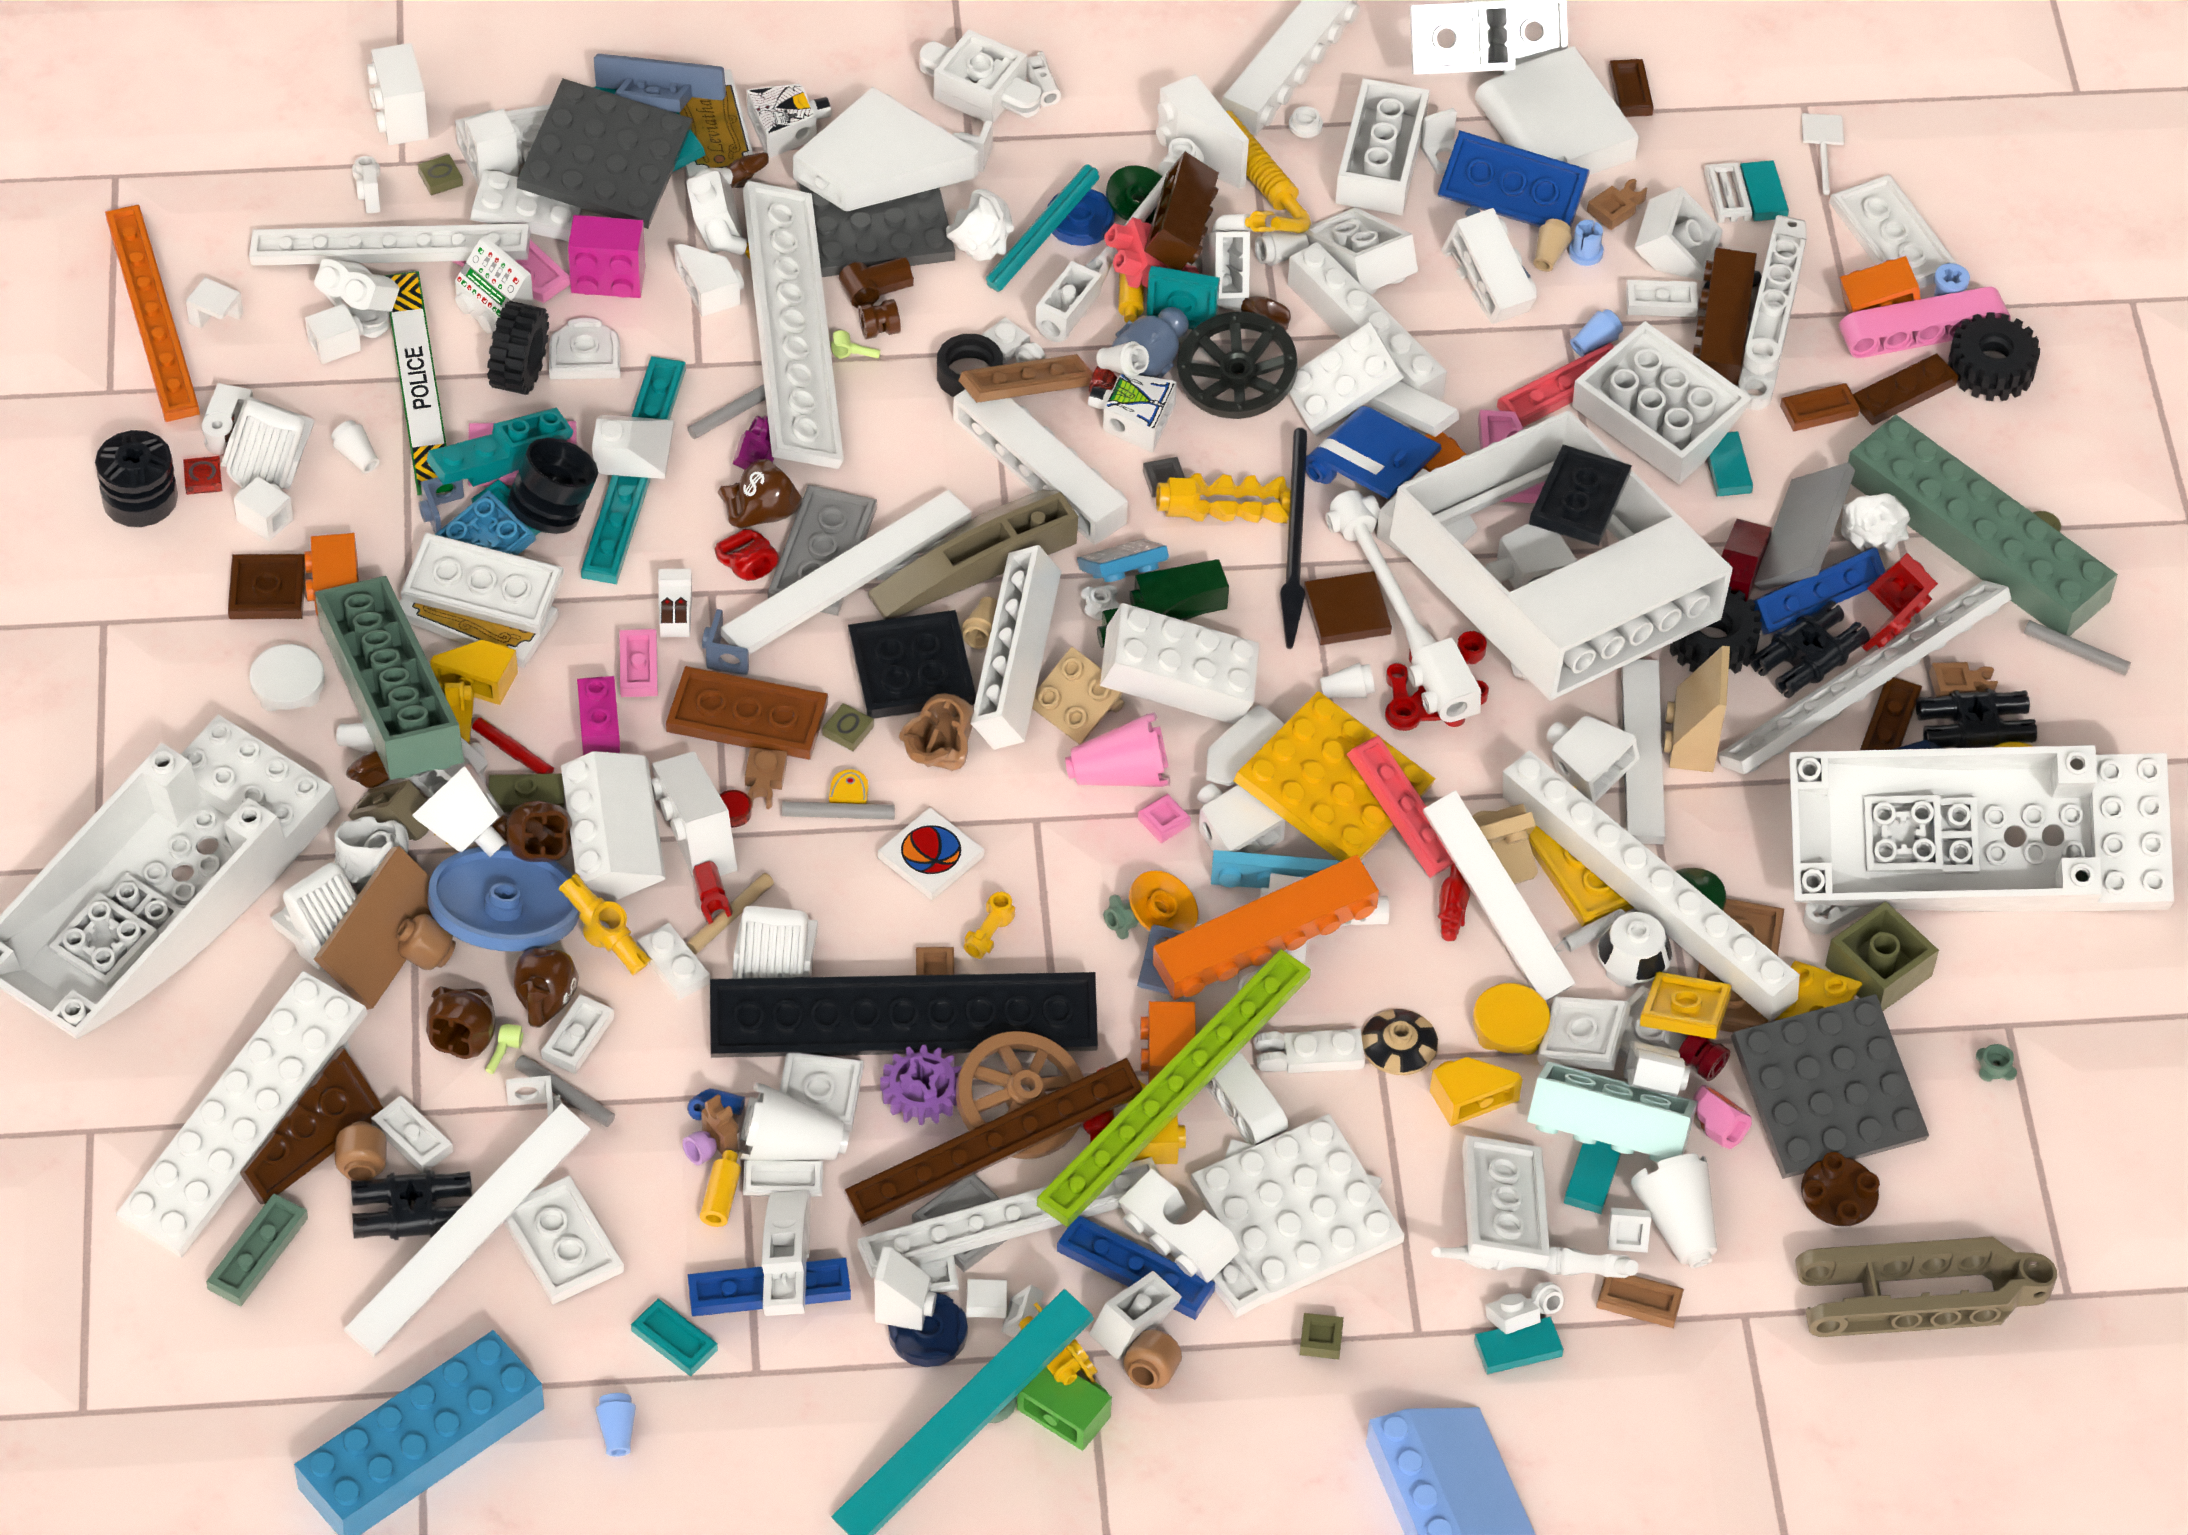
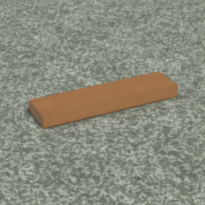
M1078 354L965 370L961 372L959 382L978 403L1092 386L1095 375Z

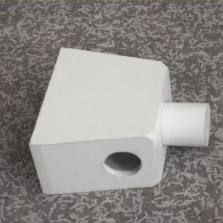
M1527 523L1500 539L1497 560L1487 563L1486 569L1499 582L1509 579L1514 589H1517L1576 562L1577 559L1559 533Z
M1590 716L1582 717L1571 729L1560 722H1556L1547 733V741L1553 744L1551 752L1557 772L1593 803L1602 797L1640 759L1634 735Z
M470 763L461 768L412 815L425 827L461 853L476 842L491 857L506 843L492 827L504 813Z
M1210 783L1198 793L1197 799L1204 805L1200 809L1199 830L1212 851L1261 854L1284 840L1286 820L1241 786L1237 785L1223 794L1215 784Z

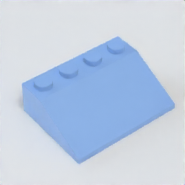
M1479 1407L1404 1409L1369 1420L1366 1446L1404 1535H1536Z

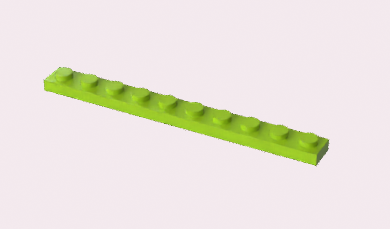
M1280 949L1037 1197V1206L1066 1227H1069L1310 979L1311 969Z

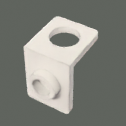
M1454 108L1428 115L1424 118L1421 150L1437 174L1445 173L1448 163L1439 161L1436 155L1443 151L1452 153L1455 145L1454 134L1457 112Z
M551 1075L506 1080L508 1105L547 1102L549 1116L561 1104L560 1095L552 1096ZM522 1087L537 1089L535 1093L529 1095L516 1093Z

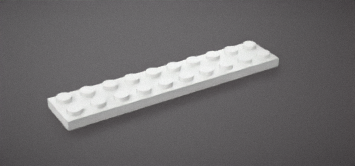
M747 180L743 188V198L772 457L839 469L844 458L812 193Z

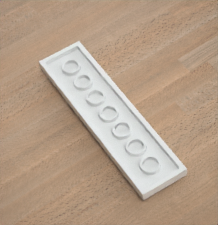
M302 971L117 1211L116 1216L118 1220L182 1258L242 1179L240 1171L338 1049L342 1048L368 1014L366 1007Z

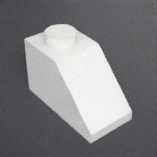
M685 244L675 245L676 270L702 317L741 305L740 290L744 289L743 278L738 269L733 270L727 257Z
M883 1246L875 1276V1322L922 1331L925 1317L933 1316L937 1294L930 1292V1275L891 1247Z
M1152 1271L1105 1303L1089 1335L1114 1358L1119 1360L1126 1355L1132 1342L1144 1330L1155 1329L1179 1303L1182 1296Z

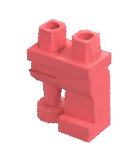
M1134 217L1126 226L1113 224L1105 233L1104 239L1107 246L1117 249L1118 253L1114 256L1113 260L1115 272L1125 274L1129 287L1138 288L1142 283L1148 289V277L1151 266L1172 268L1144 251L1151 224L1144 223L1141 219ZM1188 264L1181 270L1199 274L1195 266Z

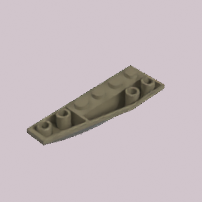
M1039 490L979 514L868 591V596L884 620L893 619L1003 574L1008 553L1040 545L1046 554L1050 555L1077 544L1078 515L1061 491Z

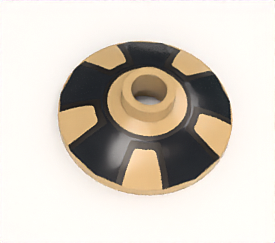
M1404 1009L1383 1011L1372 1017L1362 1032L1365 1057L1373 1066L1389 1074L1410 1075L1422 1071L1431 1064L1437 1053L1438 1037L1434 1027L1426 1018L1413 1011ZM1396 1034H1403V1035H1406V1036H1404V1037H1399V1036H1397Z

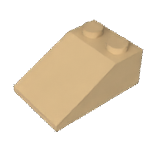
M1730 646L1720 647L1677 687L1674 702H1667L1665 723L1672 724L1671 731H1665L1663 752L1670 753L1669 768L1703 772L1714 771L1727 705Z

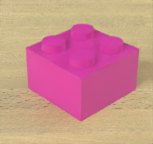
M573 215L568 243L571 293L641 298L646 268L643 220Z

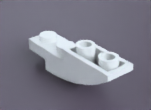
M810 1190L770 1193L765 1215L762 1246V1268L764 1272L763 1310L765 1316L805 1313L806 1260L809 1258Z

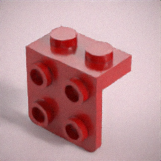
M1908 553L1902 556L1867 588L1892 615L1870 637V640L1863 644L1862 648L1866 652L1875 645L1878 648L1884 647L1894 636H1897L1909 625L1910 619L1915 614H1918L1932 600L1928 594L1938 583L1925 571L1922 564L1914 560Z

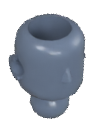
M1167 307L1159 313L1158 317L1142 316L1133 323L1129 320L1115 334L1117 338L1114 340L1112 347L1131 341L1144 346L1149 354V364L1147 369L1139 375L1162 378L1174 366L1172 362L1179 351L1178 338L1186 334L1189 321L1180 309Z

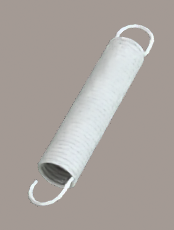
M1618 909L1564 936L1563 941L1555 947V951L1562 943L1571 952L1599 938L1619 916L1626 914L1625 911Z

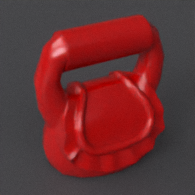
M743 529L718 542L714 550L717 560L723 565L730 567L737 577L745 581H754L764 577L776 567L779 561V554L771 546L769 540L764 538L762 534L750 529ZM752 540L754 541V542L750 543V545H748V546H746V547L740 549L739 551H737V552L734 551V550H736V549H738V548L744 546L745 544L751 542Z

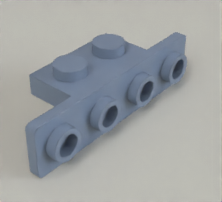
M597 54L594 57L597 87L618 89L615 95L673 113L681 112L692 97L723 100L726 97L724 68L721 66Z

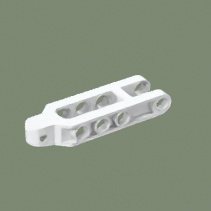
M1777 215L1738 385V388L1752 397V402L1747 407L1750 410L1764 409L1769 406L1772 400L1807 240L1805 220ZM1757 389L1763 394L1754 396L1748 393L1747 390Z

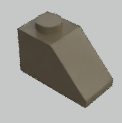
M410 780L369 789L348 814L352 821L367 816L376 818L378 823L395 820L406 827L409 840L413 839V841L421 839L429 831L427 827L412 816L428 800Z

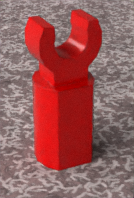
M708 861L694 866L693 877L702 903L701 911L708 924L713 923L712 914L718 909H723L727 917L732 916L733 911L725 895L716 864Z

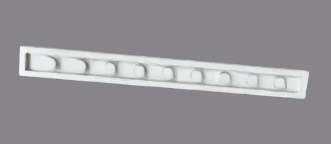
M1983 580L1888 642L1884 647L1874 651L1718 753L1721 767L1742 774L1757 770L1760 764L1772 756L1783 753L1787 746L1800 738L1810 735L1816 727L1827 720L1836 718L1842 710L1851 704L1862 701L1867 697L1868 693L1880 685L1886 684L1887 681H1890L1906 668L1917 665L1920 659L1934 650L1941 649L1947 644V641L1958 634L1970 630L1973 624L1985 616L1996 613L1999 607L2012 599L2009 588Z

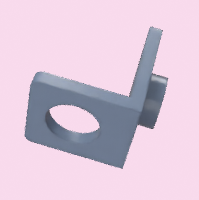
M438 477L421 482L423 501L418 502L419 510L424 523L430 521L435 534L441 530L440 514L436 506L462 499L464 497L463 480L449 483L455 486L451 492L443 495L436 494V490L443 485Z
M717 609L712 627L705 628L702 639V648L706 649L707 668L747 675L749 671L748 649L720 644L723 610ZM731 654L737 657L740 662L737 664L727 663L720 656Z
M1159 925L1151 926L1137 983L1138 987L1170 995L1153 965V946L1156 945V941L1160 938H1172L1184 933V931Z

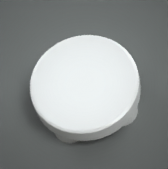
M282 644L271 647L258 655L251 665V689L260 701L261 707L267 711L314 706L320 699L319 694L325 683L323 663L315 652L301 645Z

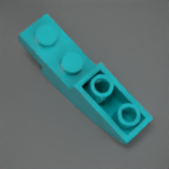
M556 407L495 423L490 435L429 450L427 462L443 485L468 479L474 487L519 470L529 444L535 440L555 438L567 441L573 436V429Z

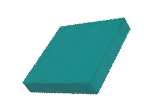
M1151 266L1148 277L1146 316L1158 317L1163 309L1176 307L1186 315L1189 321L1188 329L1193 330L1202 322L1217 316L1220 277Z

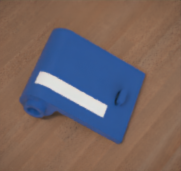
M1361 406L1306 456V472L1313 481L1322 484L1331 483L1336 478L1338 472L1375 493L1390 499L1397 492L1398 486L1409 481L1441 451V444L1370 407Z

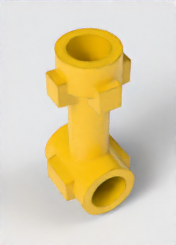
M1000 891L990 896L986 902L988 916L976 932L968 931L963 947L970 956L982 959L986 952L990 954L994 948V941L990 939L997 928L1009 925L1014 919L1015 907L1012 905L1011 896L1006 892Z

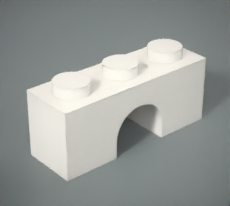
M1152 1168L1118 1201L1126 1214L1123 1218L1124 1223L1135 1234L1140 1235L1143 1232L1150 1237L1149 1242L1163 1256H1166L1168 1253L1174 1256L1179 1268L1190 1277L1196 1274L1206 1283H1209L1241 1251L1231 1230L1205 1210L1188 1223L1176 1224L1177 1220L1188 1208L1178 1189Z

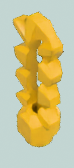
M1195 473L1189 478H1168L1167 483H1158L1156 489L1157 511H1165L1166 517H1189L1195 521L1202 522L1210 514L1223 522L1233 521L1238 516L1246 521L1258 523L1262 517L1274 523H1287L1291 489L1286 486L1284 476H1279L1262 487L1255 475L1245 477L1241 485L1236 486L1231 475L1222 474L1208 487L1201 473ZM1233 495L1235 498L1259 496L1260 499L1275 497L1276 500L1279 499V502L1263 505L1262 502L1245 501L1239 504L1236 501L1217 500L1214 503H1209L1207 500H1200V496Z

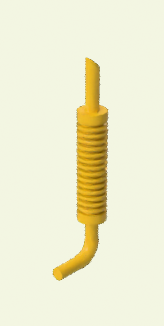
M1226 111L1249 139L1247 177L1265 196L1274 209H1286L1293 217H1273L1271 227H1275L1277 231L1306 232L1311 226V220L1307 211L1296 200L1299 195L1298 188L1232 111Z

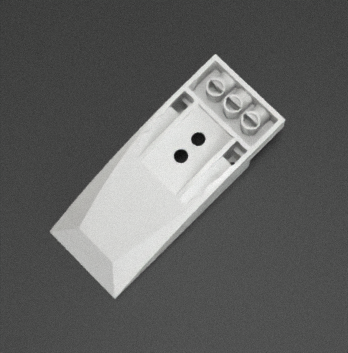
M219 714L181 754L161 742L0 915V989L76 1039L103 1025L145 997L184 967L236 921L275 882L339 812L340 808L334 787ZM207 838L215 839L219 844L214 853L203 855L197 851L199 842ZM178 866H191L194 869V874L189 880L179 882L172 877L174 870Z
M2095 745L1789 752L1794 902L1876 908L1886 901L1894 909L1987 912L2169 910L2174 902L2167 753L2096 755ZM2054 825L2063 831L2064 840L2058 846H2049L2043 841L2042 832L2047 826ZM2017 826L2024 830L2026 841L2023 845L2012 847L2006 843L2004 833L2009 827Z

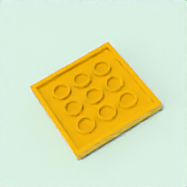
M1319 691L1237 772L1233 780L1339 861L1346 860L1354 855H1358L1360 860H1362L1394 827V824L1347 756V753L1353 748L1378 735ZM1382 739L1414 789L1422 797L1432 787L1436 778Z

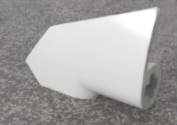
M1255 706L1208 748L1206 780L1226 786L1233 785L1237 772L1285 724L1263 706Z

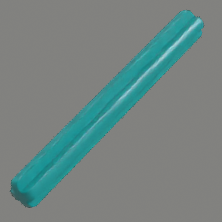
M1086 164L1080 169L986 276L989 288L999 292L1008 284L1099 180V171L1096 168Z

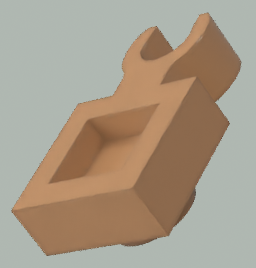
M1636 179L1627 181L1624 189L1621 191L1611 186L1588 202L1587 212L1608 229L1612 230L1635 214L1636 205L1646 200L1647 188L1645 187L1640 192H1634Z
M1967 662L1932 663L1929 671L1936 697L1949 696V693L1954 690H1958L1959 693L1984 691L1986 688L1995 691L1998 681H1987L1991 680L1994 668L1989 666L1980 667L1978 670H1970Z
M750 747L745 772V786H751L748 791L750 808H753V801L757 797L766 798V809L769 810L772 807V789L782 790L787 765V751Z
M718 1094L706 1101L705 1109L701 1111L702 1131L710 1133L711 1138H715L717 1150L721 1154L725 1150L737 1152L739 1127L732 1117L731 1107L728 1106L724 1109L721 1103V1096Z

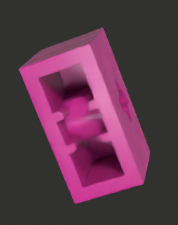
M614 676L577 679L583 755L593 751L620 753Z

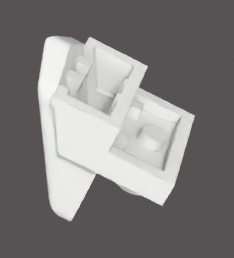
M246 396L229 438L221 466L226 467L228 475L241 488L250 484L258 476L270 484L278 485L281 489H290L315 420Z
M331 862L288 888L283 894L286 906L283 910L272 916L271 920L275 930L295 943L299 956L319 970L322 967L314 960V957L355 901L357 894L342 868Z
M746 906L743 909L734 951L732 979L811 977L818 920H809L807 913L801 910Z

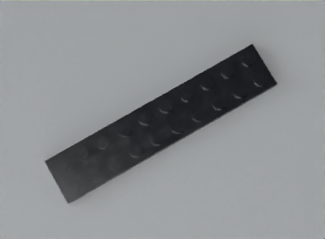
M1096 972L710 979L711 1058L786 1056L788 1053L823 1056L906 1054L907 1047H910L914 1053H920L922 1045H926L927 1052L931 1054L937 1048H941L942 1053H971L984 1040L1000 1033L1013 1031L1041 1035L1057 1043L1066 1051H1096L1098 1049ZM1012 1049L1013 1052H1031L1022 1049Z

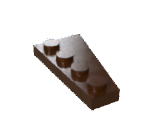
M345 1048L336 1051L240 1171V1175L260 1204H266L273 1194H280L333 1154L339 1131L359 1121L372 1124L371 1118L384 1109Z

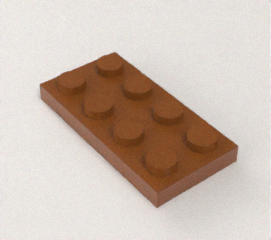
M685 666L666 721V732L746 748L787 751V756L810 760L827 709L828 694Z

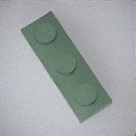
M273 1194L206 1281L208 1290L241 1307L308 1220L307 1210Z

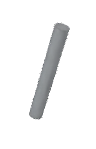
M764 384L688 426L690 436L696 439L766 399Z
M2029 620L2025 628L2024 634L2122 675L2127 674L2131 662L2031 620Z
M782 801V816L894 820L895 805Z
M521 1055L517 1059L515 1068L528 1077L551 1075L552 1092L560 1095L562 1099L605 1127H609L614 1121V1113L525 1055Z

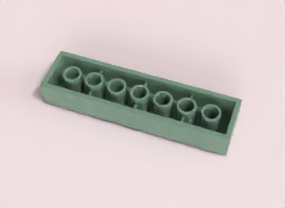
M1895 414L1850 451L1848 462L1855 469L1851 482L1854 487L1868 496L1883 493L1895 496L1909 512L1910 521L1907 525L1980 579L2007 586L2012 598L2010 601L2046 627L2071 636L2110 602L2118 575L2116 572Z
M387 576L315 591L321 632L389 779L409 778L418 773L435 769L444 770L452 765L464 763L460 728L457 719Z

